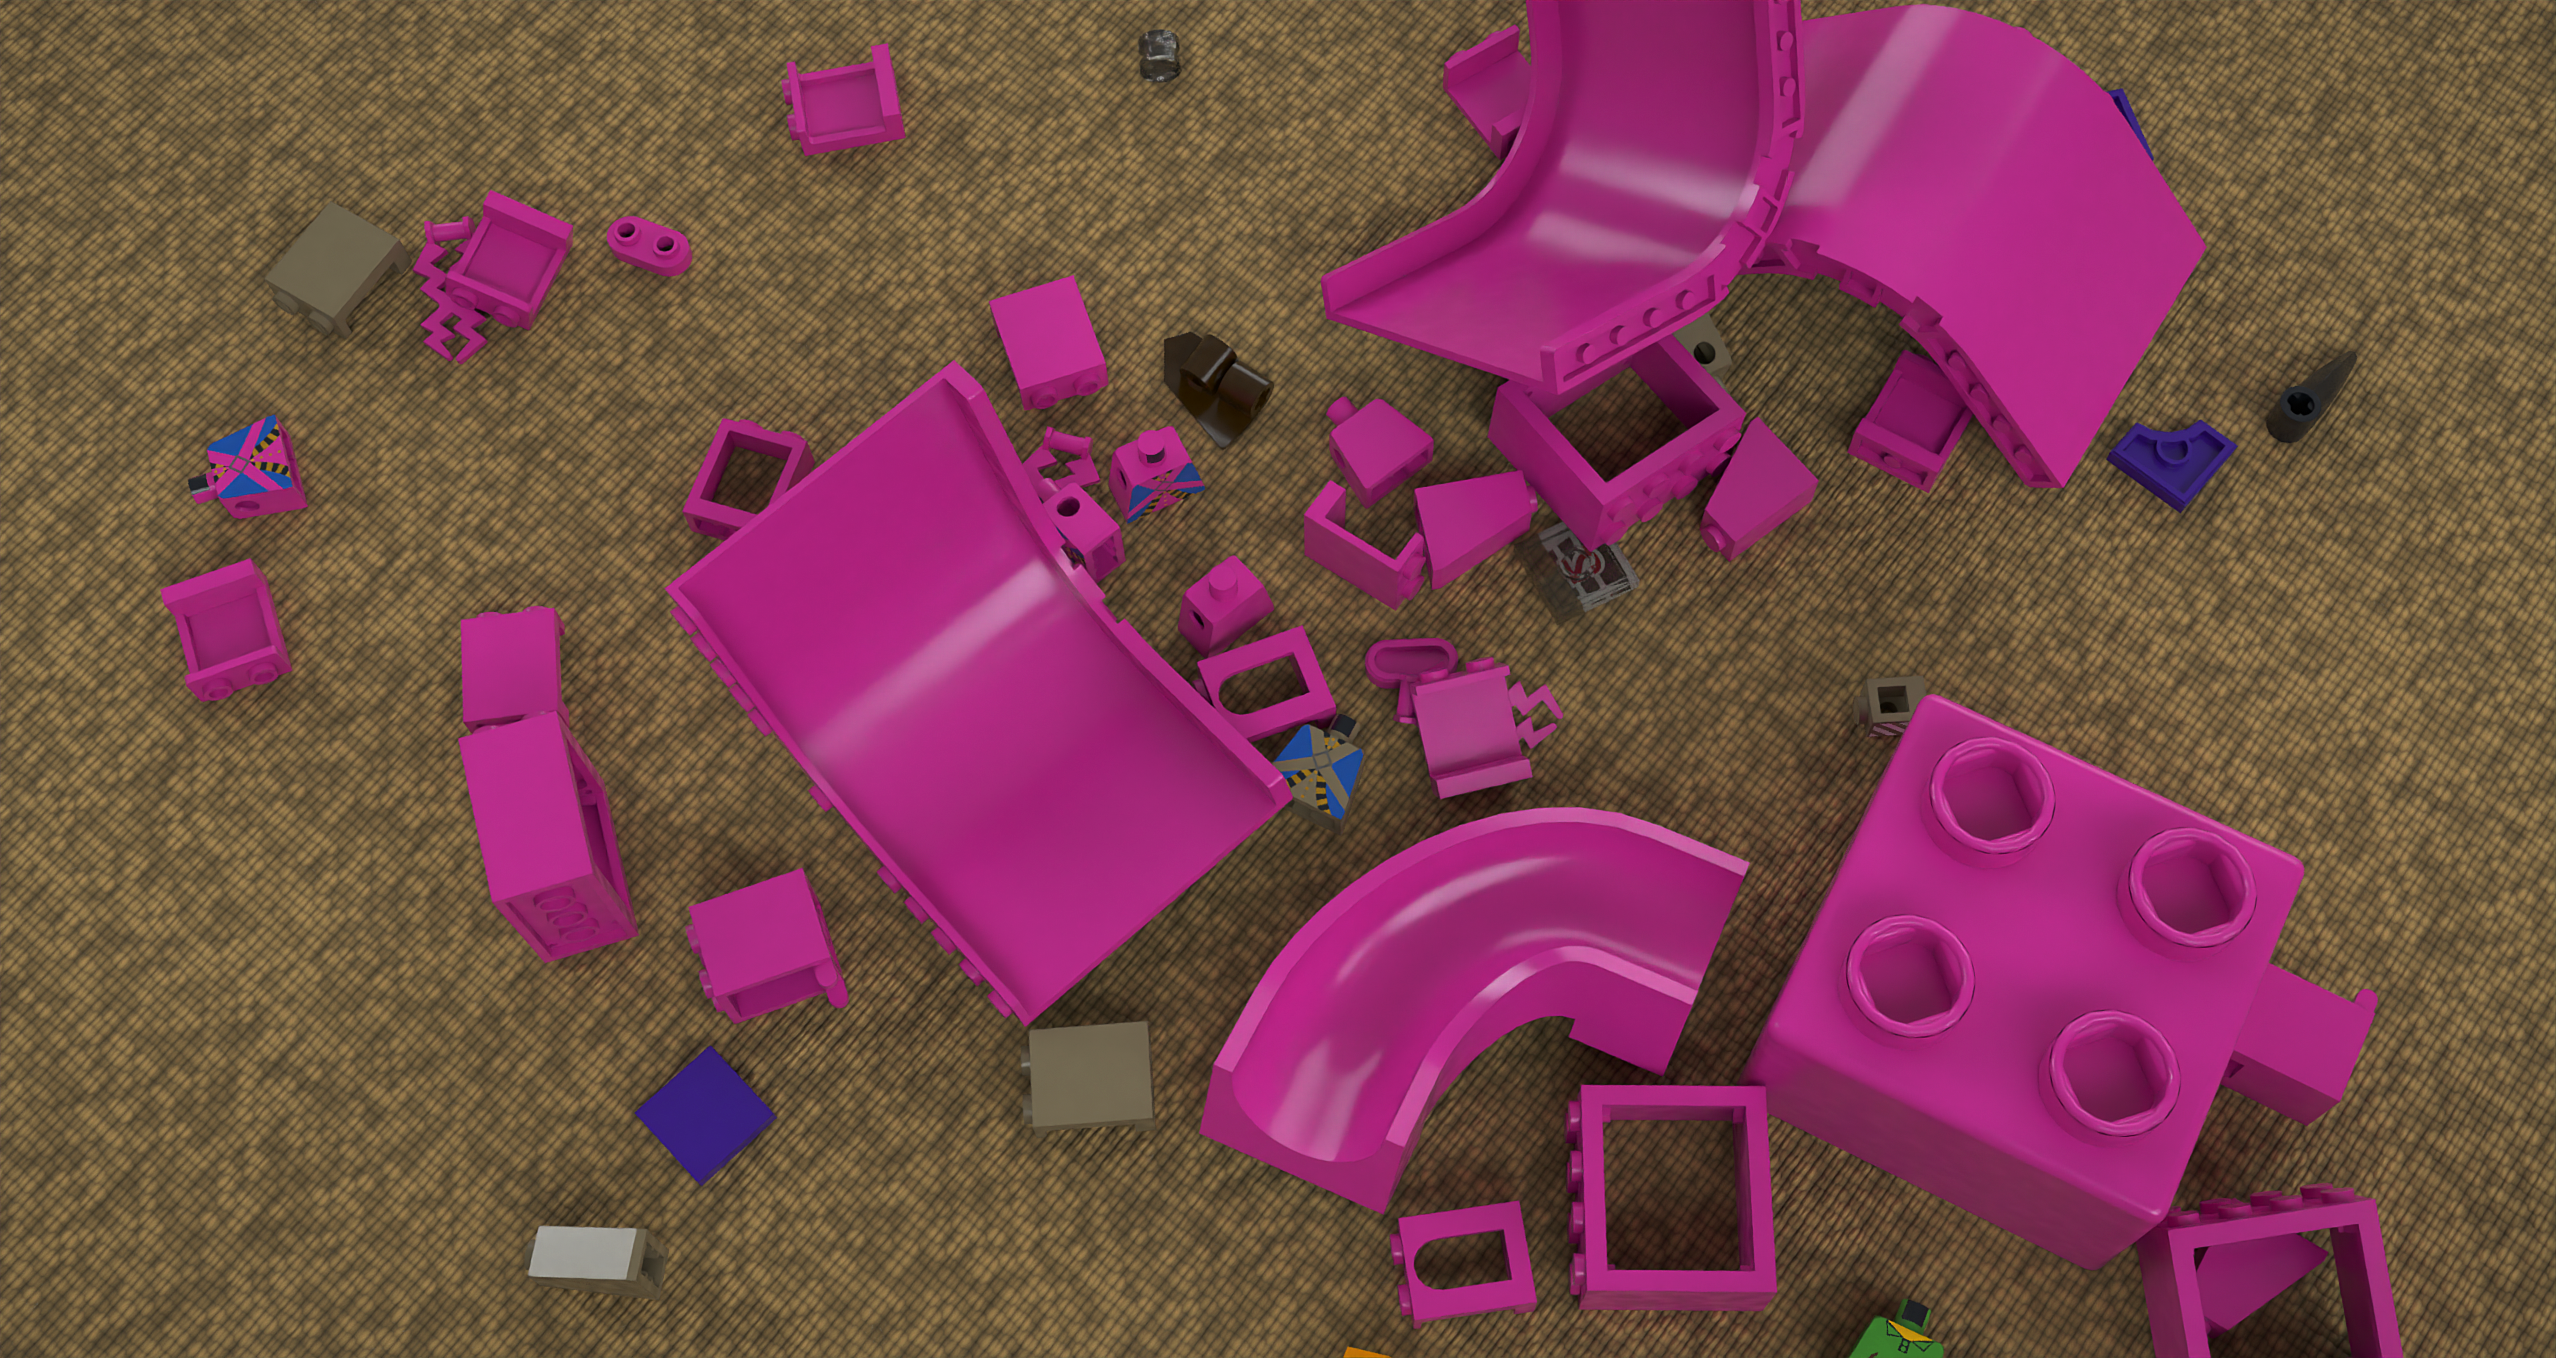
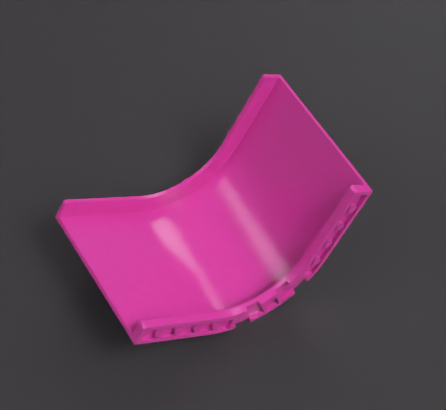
M1526 0L1531 47L1529 95L1519 132L1504 163L1487 186L1463 207L1323 275L1321 287L1326 319L1560 395L1690 324L1710 311L1729 294L1727 285L1734 279L1741 268L1750 269L1766 245L1765 240L1770 236L1777 224L1795 172L1788 171L1793 151L1794 138H1802L1805 116V69L1801 0Z
M1929 4L1894 6L1802 21L1805 116L1802 138H1794L1793 151L1788 171L1795 172L1777 224L1765 240L1766 245L1750 269L1741 268L1737 275L1772 273L1814 280L1817 274H1821L1841 281L1839 283V290L1864 301L1876 308L1879 302L1883 303L1903 317L1898 325L1915 338L1939 365L2023 483L2035 488H2064L2207 246L2129 123L2115 105L2112 96L2102 90L2077 65L2049 45L2033 37L2028 30L2022 27H2013L1978 13Z
M953 360L664 589L677 605L670 611L671 615L689 636L695 631L697 632L690 640L708 662L716 658V660L709 664L710 667L728 688L731 687L728 691L748 713L747 716L765 737L772 732L814 785L807 791L825 812L832 807L883 866L877 871V874L894 894L902 888L909 896L903 903L921 924L930 919L937 927L931 932V935L945 952L950 955L957 950L962 955L964 960L958 965L976 986L985 981L993 990L987 995V998L1000 1014L1006 1019L1013 1013L1026 1027L1290 802L1293 796L1282 773L1184 680L1139 635L1125 618L1118 624L1116 623L1117 618L1102 601L1106 595L1094 582L1082 564H1073L1061 548L1066 542L1045 510L984 388Z

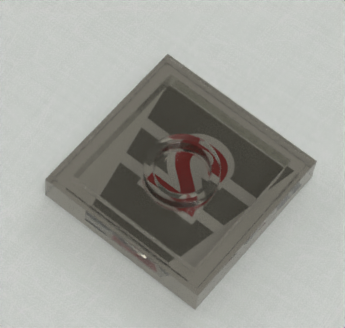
M1564 522L1514 544L1513 552L1557 625L1639 586V578L1616 542L1609 546L1604 543L1590 552Z

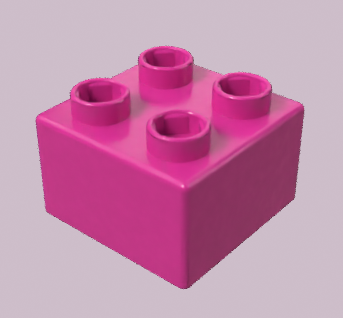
M1927 695L1918 703L1878 781L1736 1086H1766L1767 1113L2084 1269L2098 1270L2162 1222L2167 1216L2302 882L2304 866L2301 860L2289 853L1940 695Z

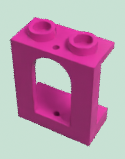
M1303 625L1197 662L1198 679L1192 681L1193 688L1250 743L1314 720L1317 728L1322 729L1330 726L1336 715L1335 702ZM1289 657L1304 695L1243 715L1231 713L1224 708L1219 700V691L1226 679L1275 660Z
M1519 1201L1398 1218V1233L1389 1235L1393 1264H1403L1406 1284L1397 1285L1399 1305L1402 1316L1411 1315L1413 1329L1421 1328L1422 1322L1513 1309L1514 1314L1534 1312L1537 1298ZM1499 1231L1508 1280L1442 1290L1432 1289L1424 1285L1417 1277L1414 1269V1258L1424 1244L1439 1239Z

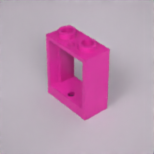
M723 418L682 510L691 531L726 540L757 516V514L712 502L735 446L787 460L768 504L770 506L810 474L815 461L808 442L800 435L790 431L776 433L765 430L759 424L750 420L741 419L739 422Z

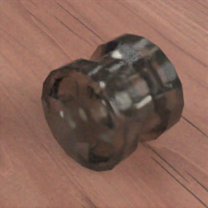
M1159 29L1146 32L1140 36L1138 52L1142 58L1139 62L1140 75L1150 82L1162 83L1174 80L1182 72L1181 59L1177 55L1180 51L1179 37L1175 33Z

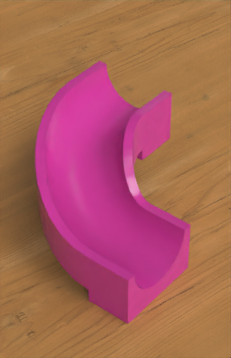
M1582 807L1535 808L1502 813L1459 825L1425 839L1389 858L1350 884L1323 906L1292 937L1274 959L1255 988L1213 1064L1199 1134L1384 1215L1420 1139L1424 1123L1436 1102L1456 1077L1479 1054L1500 1037L1518 1026L1547 1016H1564L1575 1019L1569 1034L1570 1038L1663 1077L1750 862L1657 824L1622 813Z

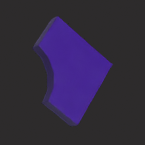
M2201 419L2187 429L2174 432L2152 430L2136 422L2110 451L2106 460L2181 513L2230 458L2238 446Z

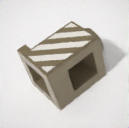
M1923 676L1866 679L1860 696H1855L1853 700L1855 723L1857 725H1865L1866 737L1903 734L1918 703L1926 696ZM1881 709H1888L1892 713L1881 714Z

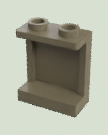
M330 201L265 277V281L275 294L272 300L282 310L290 315H295L297 312L307 317L308 322L323 334L329 335L332 331L347 339L352 333L346 323L350 313L388 268L402 275L411 265L412 260L400 239Z
M1148 1021L1029 1030V1046H1021L1023 1076L1031 1075V1094H1023L1024 1124L1033 1125L1037 1138L1047 1137V1131L1133 1124L1135 1125L1136 1132L1156 1130L1151 1034Z

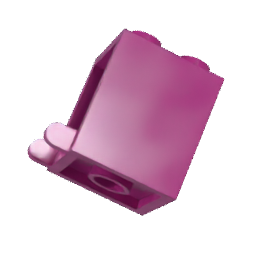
M803 868L688 907L693 924L685 926L694 954H699L705 968L698 971L703 990L708 999L712 998L717 1012L725 1011L734 1024L823 993H827L829 1002L835 1008H843L848 1004L849 995L823 910L819 898Z
M2268 963L2220 1084L2308 1126L2340 1102L2375 1016L2374 1010L2378 1002L2377 995L2370 989H2363L2355 995L2353 1002Z

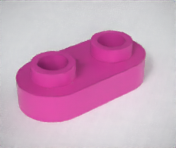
M635 216L622 217L612 223L608 229L607 242L613 255L623 262L668 277L683 273L692 262V251L686 237L678 231ZM634 233L632 236L624 238L625 235ZM666 246H673L669 251H661Z

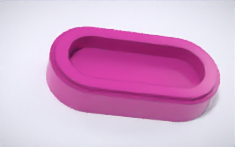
M1440 638L1382 640L1373 644L1367 651L1365 672L1368 679L1374 685L1385 689L1400 688V673L1417 675L1443 659L1451 674L1456 673L1458 654L1451 643Z

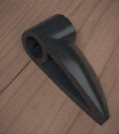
M2348 351L2318 369L2298 386L2290 387L2283 392L2266 420V427L2273 438L2284 443L2298 442L2310 431L2328 409L2349 377L2357 361V355L2354 351Z

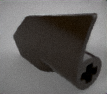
M1188 332L1164 339V383L1215 444L1222 450L1226 449L1243 433L1266 405L1273 392L1274 383L1245 363L1237 360L1236 353L1226 343L1213 335L1206 334L1202 339L1193 332Z

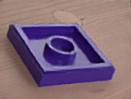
M711 1045L635 1112L639 1119L701 1187L777 1118Z

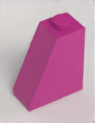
M1759 417L1750 422L1704 510L1699 528L1707 546L1714 552L1720 551L1729 562L1810 503L1819 482Z
M1522 470L1414 489L1413 510L1418 532L1424 536L1423 554L1426 557L1425 563L1431 589L1442 588L1529 531L1532 513L1538 512V503L1535 488L1533 485L1526 486Z
M2236 1198L2231 1199L2232 1204L2243 1203ZM2296 1233L2198 1248L2194 1256V1263L2207 1337L2209 1336L2214 1339L2234 1327L2324 1262L2329 1252Z

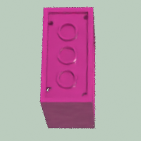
M1670 334L1560 395L1513 380L1507 381L1497 388L1487 437L1517 471H1523L1525 480L1534 486L1535 491L1583 545L1592 552L1604 543L1609 546L1617 542L1627 532L1628 527L1637 521L1647 522L1662 509L1663 504L1676 497L1679 500L1687 496L1697 486L1698 481L1710 474L1712 477H1715L1722 473L1732 459L1731 454L1734 446L1741 437L1740 429L1746 412L1684 346ZM1631 367L1688 430L1606 483L1548 418L1626 368Z
M532 712L525 715L521 721L504 726H483L476 729L472 735L458 738L492 903L538 956L547 963L639 936L604 780L558 712Z
M1581 1085L1576 1101H1569L1568 1113H1565L1564 1116L1565 1143H1574V1151H1570V1161L1566 1162V1192L1575 1193V1202L1571 1203V1213L1567 1214L1568 1244H1577V1253H1573L1572 1263H1569L1568 1285L1569 1294L1578 1295V1310L1763 1311L1777 1293L1766 1086ZM1610 1120L1732 1121L1740 1271L1615 1270V1264H1607L1603 1122L1610 1123Z
M2318 1183L2301 1186V1195L2283 1196L2282 1191L2252 1193L2249 1195L2251 1203L2232 1204L2229 1198H2219L2199 1202L2200 1210L2181 1211L2180 1206H2170L2164 1220L2136 1241L2156 1358H2211L2193 1257L2195 1255L2194 1248L2326 1228L2330 1230L2352 1357L2348 1358H2404L2376 1200L2355 1195L2354 1188H2333L2331 1183Z

